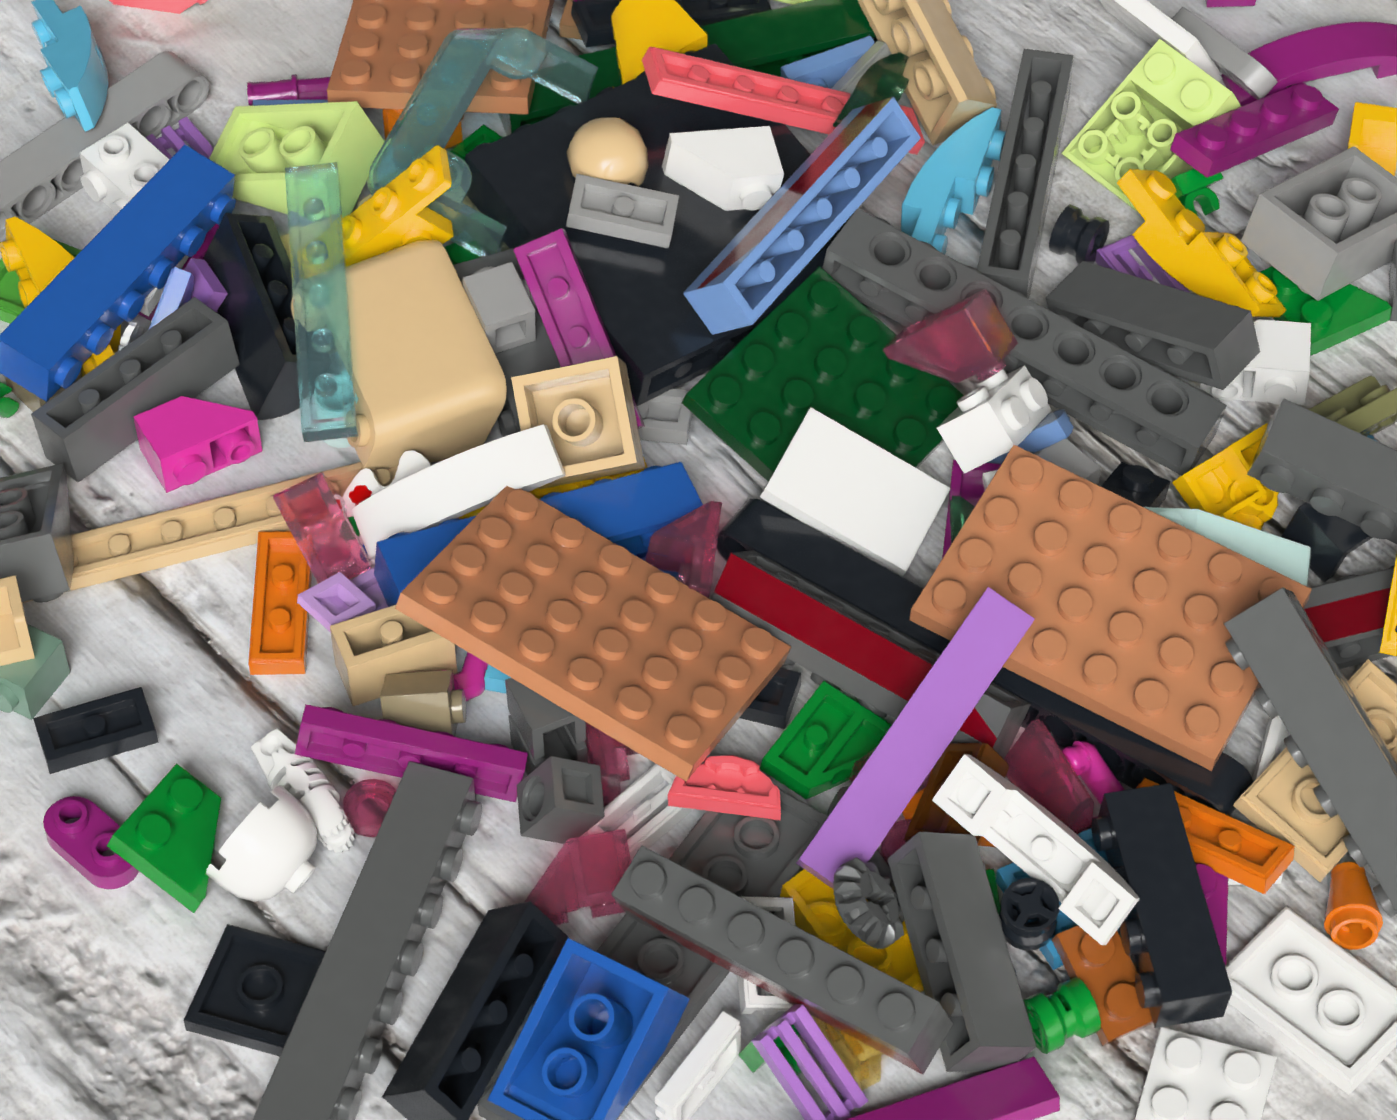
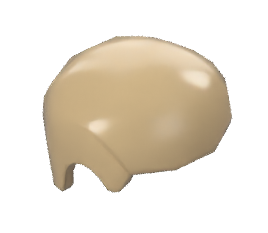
M602 117L583 124L575 132L567 150L568 162L572 175L575 178L576 174L623 184L634 183L636 186H640L644 181L649 166L647 149L638 129L620 118Z

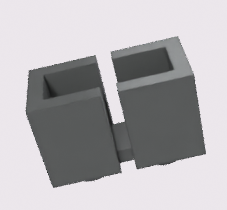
M513 678L506 679L507 705L511 714L508 715L511 745L514 750L528 753L525 767L527 776L550 756L588 763L587 746L584 742L587 740L585 721Z

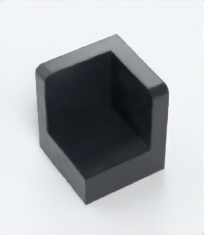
M1307 502L1298 507L1281 536L1282 538L1311 547L1310 569L1324 582L1335 575L1347 554L1373 538L1363 532L1361 527L1337 516L1321 514Z

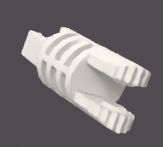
M278 728L255 742L251 749L267 778L270 789L273 790L281 785L299 800L312 817L316 826L317 838L329 851L333 850L335 853L349 851V847L353 846L352 842L355 840L353 836L355 832L348 822L344 810L339 805L340 795L312 758L295 755L296 744Z

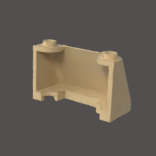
M437 240L412 242L301 284L297 293L292 298V316L295 322L300 324L303 331L308 334L322 333L325 328L328 330L358 397L353 413L346 422V437L349 444L355 448L363 468L398 465L403 453L411 450L422 454L429 462L443 461L485 443L506 401V379L448 253L441 242Z

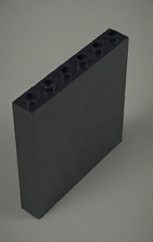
M716 43L698 51L691 50L684 53L734 66ZM645 71L637 78L618 87L603 89L595 97L575 106H565L559 109L553 116L535 124L522 125L512 134L490 144L482 143L476 146L465 156L460 188L509 249L519 247L561 228L566 231L615 354L626 363L631 393L637 406L712 370L817 268L821 267L823 269L827 248L847 223L846 221L753 325L712 335L683 292L759 210L725 211L664 175L662 164L670 133L770 126L784 172L781 186L811 154L785 124L652 94ZM609 117L623 119L638 129L647 149L649 166L643 183L637 187L679 195L669 248L566 227L576 179L570 169L567 150L575 132L583 124L593 119ZM629 183V184H627V185L636 186L634 183Z

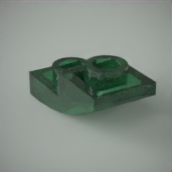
M899 52L888 55L872 64L859 79L832 126L837 127L855 108L890 97H894L898 103L909 82L908 78L902 76L909 57Z

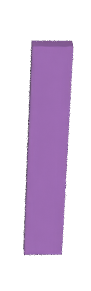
M988 587L796 864L833 889L834 874L839 866L855 858L868 863L1035 620L1033 617Z

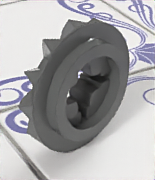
M858 858L839 866L834 874L833 890L836 906L842 920L850 931L867 945L877 949L889 947L904 935L902 925L904 917L898 905L897 893L893 892L890 887V878L888 876H880L877 866L873 862L864 863Z

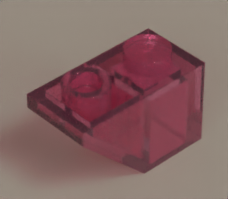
M625 829L567 839L524 902L531 901L556 925L569 923L568 912L591 909L592 919L626 913L611 895L631 863Z

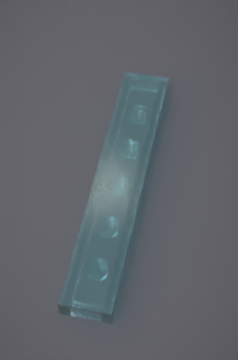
M337 162L285 168L304 442L357 437L358 427Z

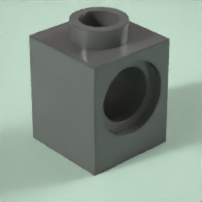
M550 756L517 784L521 836L571 845L605 817L600 765Z

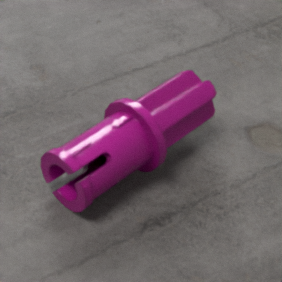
M296 74L291 75V79L247 82L248 104L253 106V100H328L327 87L330 77L298 80Z

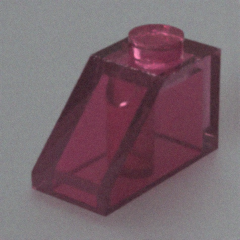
M984 289L903 329L883 348V351L889 359L951 382L959 383L974 375L977 376L979 381H982L1001 371L1007 365L1004 358L1018 342L988 291Z

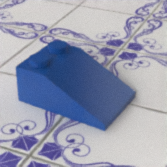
M567 938L487 1100L525 1120H616L664 1053L690 998Z

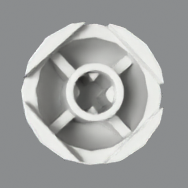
M281 785L271 791L279 800L270 809L260 802L218 851L226 859L221 869L210 864L206 870V875L238 898L254 902L269 900L285 888L295 894L316 869L308 861L317 844L316 826L307 809Z

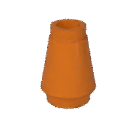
M1343 862L1336 865L1331 871L1324 927L1333 942L1344 949L1356 950L1368 947L1377 939L1378 932L1383 925V919L1364 867H1359L1355 862Z

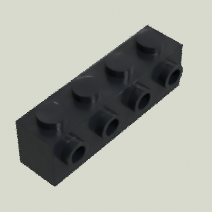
M1172 783L1104 793L1099 814L1097 817L1092 818V836L1097 851L1106 852L1109 865L1140 898L1120 925V934L1126 955L1135 956L1139 973L1135 975V989L1141 1008H1149L1154 1028L1223 1017L1233 991Z
M531 901L488 910L382 1098L407 1120H469L555 965L567 938L570 937Z

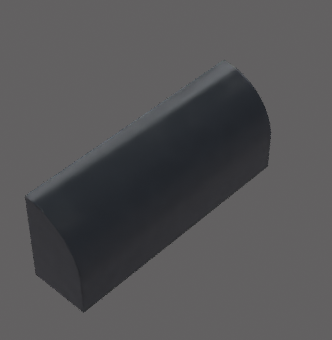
M225 213L202 259L206 260L228 293L216 313L228 321L240 363L235 368L251 411L254 412L257 420L281 417L299 409L314 397L317 388L324 382L333 364L320 333L308 334L304 332L300 324H297L292 316L291 302L300 284L272 217Z

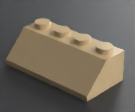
M857 0L877 39L886 42L894 58L895 65L892 68L932 145L944 142L972 118L991 107H997L993 85L980 73L974 61L973 49L966 36L960 34L951 17V7L948 0Z

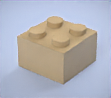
M618 356L511 377L521 431L543 424L547 425L566 476L543 485L539 489L645 469L626 363Z

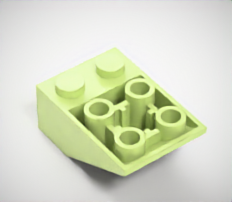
M1159 39L1064 149L1062 155L1136 211L1137 209L1117 184L1129 169L1157 170L1165 174L1169 179L1194 169L1170 150L1176 133L1242 106L1232 91Z

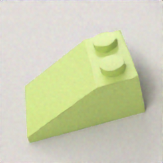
M357 101L235 106L209 159L235 175L233 198L305 220H337L352 213L385 141Z

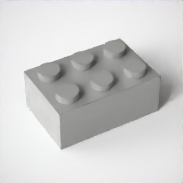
M1353 146L1260 193L1241 242L1255 252L1262 261L1272 265L1294 282L1301 291L1319 301L1391 262L1395 240H1397V178Z

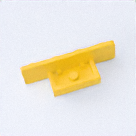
M439 145L433 147L421 158L413 161L406 170L386 186L378 189L371 198L351 214L343 217L336 226L316 242L308 245L298 256L300 283L302 284L303 282L412 242L437 240L443 245L454 236L451 220L426 207L452 185L447 150Z

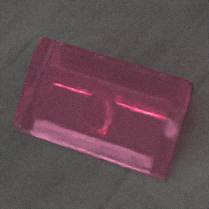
M1039 719L1030 722L1004 758L1009 765L1006 775L1008 780L1057 817L1074 833L1079 834L1090 829L1094 810L1093 799L1044 723L1040 722Z

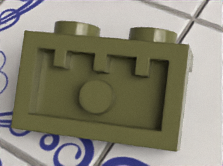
M1368 376L1308 410L1364 436H1373L1397 422V388L1390 391L1387 384L1381 386L1374 376Z

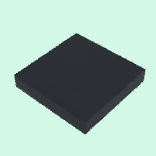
M227 924L184 1018L186 1031L280 1057L326 951Z

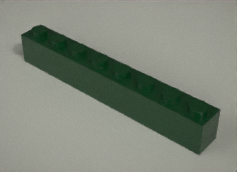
M811 0L701 26L707 34V46L716 43L734 66L781 77V67L868 36H871L874 42L878 40L857 0ZM616 47L540 64L529 114L498 113L506 135L512 134L522 125H532L553 116L559 109L565 106H575L591 99L607 87L622 85Z

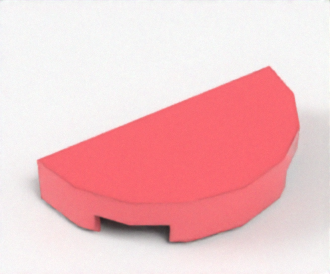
M735 755L707 757L704 760V764H701L687 782L676 776L668 793V806L781 820L780 790L777 785L775 786L771 779L760 771L757 763Z

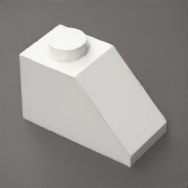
M770 126L670 133L662 164L664 175L725 211L742 209L760 210L780 189L784 177Z

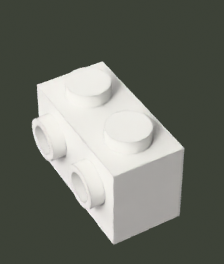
M127 122L79 152L83 175L80 179L86 193L94 201L98 202L101 200L112 210L113 215L116 216L169 159Z
M1025 365L1009 374H1006L1002 367L981 378L975 383L977 388L960 398L956 402L958 407L937 427L964 474L1009 452L1013 445L1018 446L1052 411L1048 405V398L1044 387L1037 379L1032 378Z

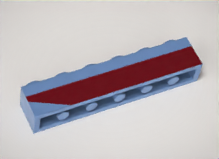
M894 97L853 109L683 292L712 335L753 325L921 139Z

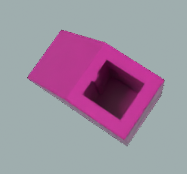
M180 396L133 416L140 451L166 493L184 485L196 483L202 477L232 464L242 463L251 456L262 452L258 420L254 412L250 410Z

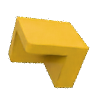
M1355 102L1347 149L1353 146L1393 176H1395L1397 163V108Z

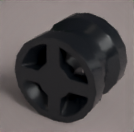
M1068 205L1054 225L1049 240V249L1058 255L1068 253L1075 256L1078 264L1082 261L1093 264L1096 260V250L1104 247L1110 228L1109 221L1101 217L1091 219L1084 216L1081 208Z
M1035 878L1020 879L1011 883L1003 893L999 914L1006 942L1015 948L1037 950L1047 945L1054 937L1059 914L1058 908L1060 907L1059 898L1054 889L1044 881ZM1028 919H1038V921L1026 924Z

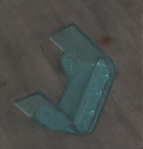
M460 28L452 31L444 39L370 166L368 188L371 195L373 196L378 189L386 186L406 170L413 161L421 158L436 145L445 148L490 69L511 79L531 78L579 104L588 100L598 67L524 28ZM447 151L452 185L426 207L451 220L454 236L450 241L480 257L500 252L507 226L462 203L471 186V171L463 159Z

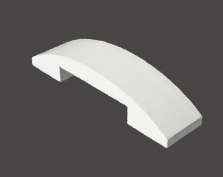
M543 424L485 443L429 466L372 495L352 508L351 511L368 557L374 560L376 543L378 541L386 540L390 536L401 532L412 533L435 527L444 521L456 519L488 505L506 486L515 490L522 489L530 492L562 478L566 474L547 425Z
M969 754L963 755L932 799L933 802L973 836L985 837L1031 878L1044 881L1051 886L1057 894L1059 902L1062 903L1058 909L1101 945H1107L1140 899L1127 882L1068 826L1021 789Z

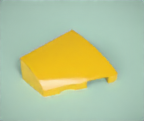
M621 0L611 15L622 84L637 78L645 71L642 58L649 47L681 54L691 50L698 51L707 47V34L675 0Z
M1268 423L1172 482L1191 509H1199L1259 530L1262 529L1266 521L1272 518L1278 506L1277 496L1279 492L1266 488L1260 480L1247 475Z

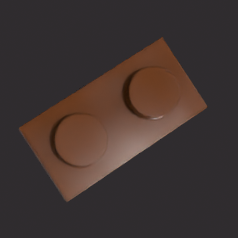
M1078 925L1057 934L1051 939L1070 979L1074 977L1080 978L1088 987L1096 1002L1101 1019V1029L1096 1033L1102 1046L1153 1024L1149 1008L1142 1009L1138 1002L1135 989V975L1137 971L1130 956L1126 955L1118 931L1115 932L1107 945L1099 944Z

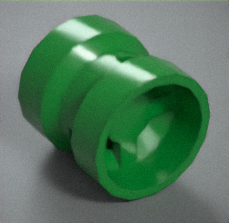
M1078 977L1059 983L1054 993L1045 995L1038 992L1023 999L1036 1046L1044 1054L1062 1048L1067 1038L1074 1035L1085 1038L1099 1032L1101 1029V1019L1096 1002L1088 987Z

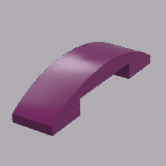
M1349 22L1322 26L1283 37L1261 46L1248 54L1262 64L1278 81L1266 96L1286 89L1290 85L1369 67L1373 70L1376 78L1379 79L1397 74V25L1382 22ZM1221 75L1226 88L1233 92L1241 106L1257 101V99L1226 76Z

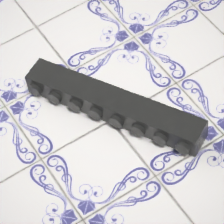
M409 761L253 1120H355L361 1103L362 1093L359 1088L365 1073L372 1075L379 1064L382 1053L381 1035L386 1024L394 1025L397 1021L403 1002V992L400 990L407 975L414 977L419 969L423 955V943L421 941L427 928L434 929L436 927L443 907V896L441 895L446 881L454 882L460 871L463 858L462 843L466 835L473 836L478 828L482 814V804L476 802L474 778Z

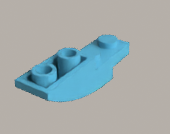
M34 0L31 3L38 20L31 22V25L42 47L40 51L47 65L46 68L40 70V74L51 97L56 98L65 118L75 116L86 132L95 127L107 98L108 72L104 57L96 43L91 25L81 5L62 13L54 0Z
M991 107L972 118L949 136L930 156L912 182L902 203V232L919 241L929 243L937 251L946 254L948 236H945L946 229H955L960 212L973 215L979 197L989 196L994 178V167H991L993 160L1000 161L1006 131L1000 130L1002 109Z

